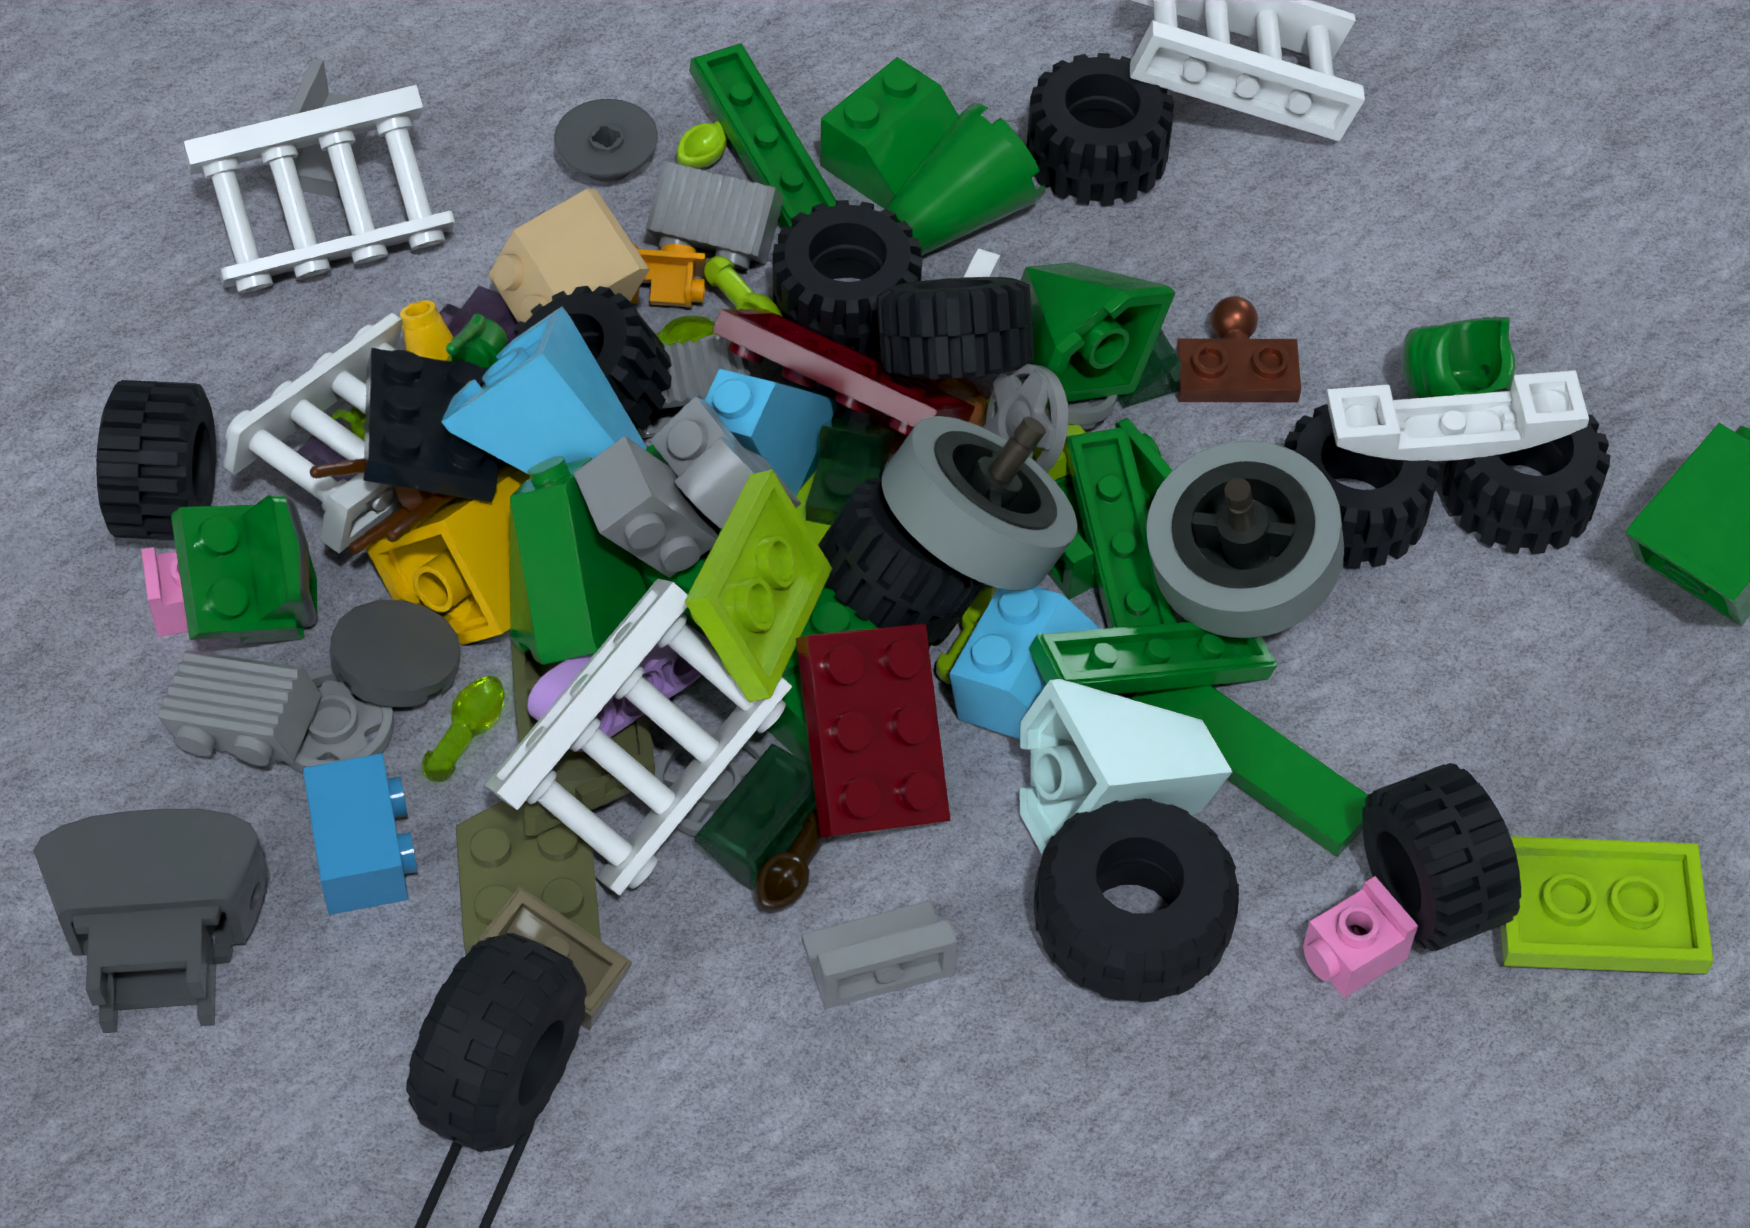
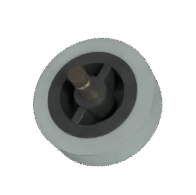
M943 416L925 418L915 425L882 475V489L886 501L903 527L938 559L962 574L993 587L1021 591L1038 586L1077 533V519L1068 498L1050 475L1029 457L1032 449L1037 446L1046 433L1045 427L1032 417H1025L1013 433L1014 436H1011L1008 441L989 430L964 420Z
M1234 441L1212 446L1196 453L1179 464L1166 477L1157 490L1148 513V548L1155 578L1163 596L1171 607L1185 620L1217 635L1252 638L1271 635L1291 628L1313 614L1324 603L1340 576L1344 557V540L1341 513L1336 494L1325 475L1312 462L1299 453L1280 445L1262 441Z

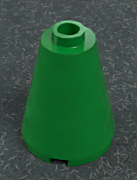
M972 103L962 111L885 207V209L896 214V223L906 221L913 229L912 238L919 239L922 248L921 256L1034 204L1045 193L1044 184L1038 187L1034 185L1032 177L1039 173L1040 170L1024 142L1001 117L991 124L980 114L988 109L983 104Z

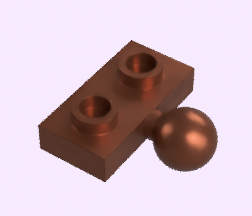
M1229 296L1220 300L1215 305L1211 313L1210 322L1213 332L1219 339L1178 338L1175 350L1178 402L1298 403L1301 393L1297 339H1249L1257 328L1258 314L1254 305L1247 299L1240 296Z

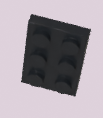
M371 348L366 374L363 481L492 503L497 485V457L450 433L441 422L452 398L469 381L476 380L481 387L485 384L482 377L488 369L467 361L449 362L421 357L406 350L389 351Z

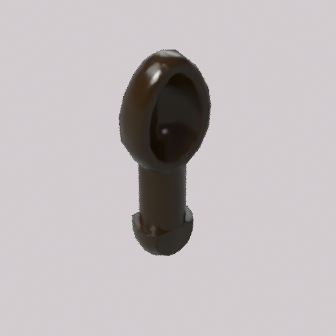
M817 809L811 811L802 820L803 828L787 851L779 852L769 857L760 868L755 879L754 896L756 904L761 911L775 913L793 906L802 897L809 885L810 872L808 866L823 844L831 841L833 836L820 837Z

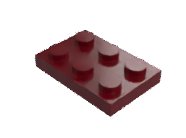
M926 624L814 634L796 638L820 837L951 821Z

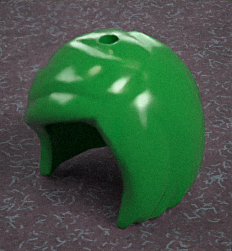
M1483 317L1410 329L1403 343L1402 372L1411 398L1492 393L1503 388L1510 391L1515 373V356L1509 339V317Z

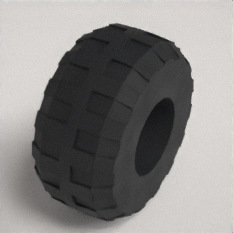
M1142 798L1122 802L1116 800L1102 805V807L1091 812H1077L1066 820L1061 829L1050 838L1043 851L1034 890L1036 931L1040 934L1043 948L1049 958L1066 973V977L1081 987H1086L1099 993L1100 996L1118 1001L1119 999L1139 1001V1003L1159 1001L1161 998L1176 994L1178 996L1194 988L1196 983L1211 974L1220 963L1222 955L1230 943L1239 904V884H1237L1235 874L1236 866L1229 850L1227 851L1218 839V835L1206 823H1202L1190 815L1188 811L1175 805ZM1120 885H1139L1155 891L1167 901L1169 906L1154 913H1131L1117 908L1104 897L1103 893Z
M515 933L487 937L486 940L479 941L473 945L465 957H461L434 998L435 1001L419 1031V1037L409 1063L410 1071L406 1082V1092L410 1096L408 1101L417 1114L420 1124L453 1142L481 1153L483 1151L509 1148L528 1132L533 1122L548 1104L554 1089L565 1072L566 1065L579 1036L581 1022L584 1018L586 1008L585 997L587 996L586 985L571 959L539 942Z

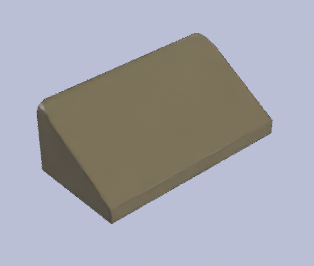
M520 886L478 939L479 942L486 940L487 937L515 933L539 942L571 959L586 985V1008L581 1026L588 1030L598 1020L632 965L630 960Z

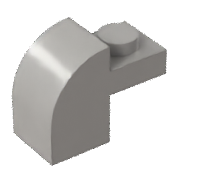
M697 396L687 403L650 439L678 476L674 480L677 486L705 516L721 529L749 476L753 473L772 469L795 508L801 504L766 458L742 447L708 402Z

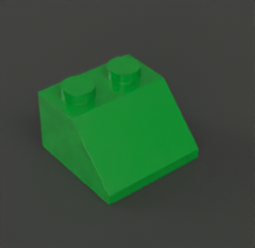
M896 57L821 118L820 166L885 209L959 115L939 83L899 57Z

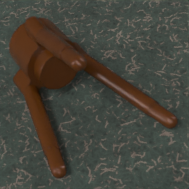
M364 458L313 466L310 469V475L317 479L364 473ZM395 486L396 494L403 507L351 542L348 547L350 553L358 554L385 536L388 541L396 542L441 506L458 497Z

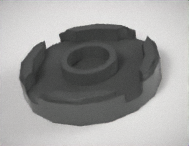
M376 600L354 607L339 619L331 636L329 651L332 672L338 680L341 675L343 680L351 685L350 692L362 700L386 707H413L428 702V696L438 692L441 688V694L451 687L454 681L461 655L458 635L445 618L426 606L405 600Z

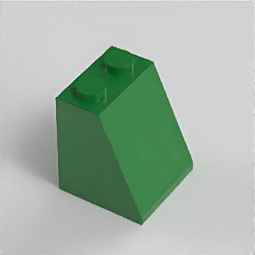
M1719 422L1632 521L1625 533L1638 561L1741 627L1750 616V429L1740 425L1734 432Z

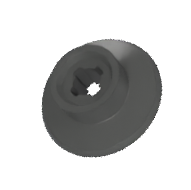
M617 99L592 100L574 107L561 118L554 135L555 146L560 156L574 169L599 181H615L630 174L631 171L641 166L650 157L658 140L657 127L651 116L639 106Z

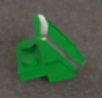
M268 495L256 505L179 507L171 514L189 640L240 637L241 643L301 640L304 638L303 627H310L317 620V577L297 505L291 497L287 495Z

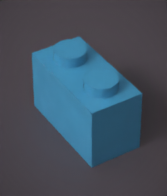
M383 753L303 767L320 881L328 915L409 900L405 874L418 872L411 832L397 834L395 818L408 816L401 776L387 778Z

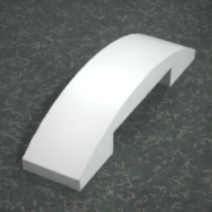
M1576 370L1514 375L1511 390L1505 392L1393 400L1390 385L1327 389L1326 394L1336 446L1364 455L1395 460L1448 461L1505 454L1567 436L1586 428L1589 421Z

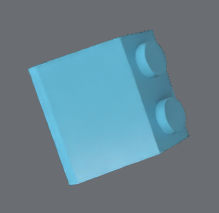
M1039 587L1021 591L998 588L950 672L958 720L1020 739V721L1046 686L1029 651V647L1036 635L1101 628L1063 594Z

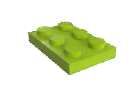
M772 469L753 473L749 476L684 601L690 610L693 620L702 628L720 656L725 670L734 678L748 702L772 697L797 645L796 638L801 636L832 571L831 565Z
M1511 836L1520 871L1521 898L1519 899L1520 909L1518 914L1513 916L1511 922L1500 926L1504 966L1708 974L1713 963V953L1698 843Z

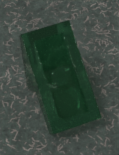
M833 418L822 424L820 429V459L806 503V521L831 525L860 482L865 483L867 479L874 477L882 478L894 438V429Z

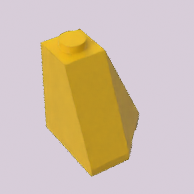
M512 465L497 470V485L492 503L458 497L441 506L396 542L388 541L385 536L367 547L366 550L392 599L405 600L433 610L448 621L458 635L461 645L501 635L510 629V496L530 478L529 475Z

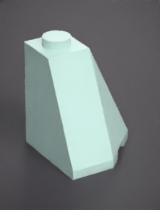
M1062 679L1050 680L1020 721V748L1031 749L1030 786L1020 787V816L1042 855L1050 838L1061 829L1066 820L1077 812H1091L1102 807V805L1116 800L1122 802L1146 798L1168 805H1175L1188 811L1190 815L1200 813L1232 773L1230 766L1203 720Z

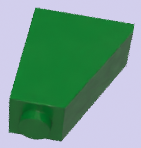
M1072 262L1025 267L1020 281L1030 285L1034 361L1029 364L1047 367L1055 373L1064 388L1067 402L1107 397L1116 394L1135 393L1176 292L1168 285Z
M563 456L544 460L528 470L530 478L510 496V637L516 649L521 652L530 649L534 659L542 665L595 654L647 592L633 555L599 533L573 474L591 461L592 457L566 463Z

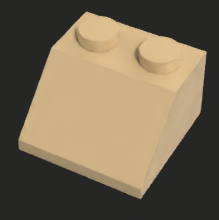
M586 188L514 229L488 275L519 323L520 321L526 322L533 315L530 311L539 303L543 306L550 303L552 295L561 291L570 295L576 287L589 286L592 291L599 286L607 287L615 295L621 293L631 302L650 269L597 189Z

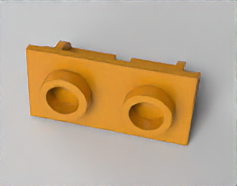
M666 244L661 246V250L637 249L650 269L642 282L651 283L650 305L692 308L693 302L704 303L706 281L705 279H697L695 277H705L704 268L707 263L705 253H696L693 247L683 244ZM640 287L630 303L639 304Z

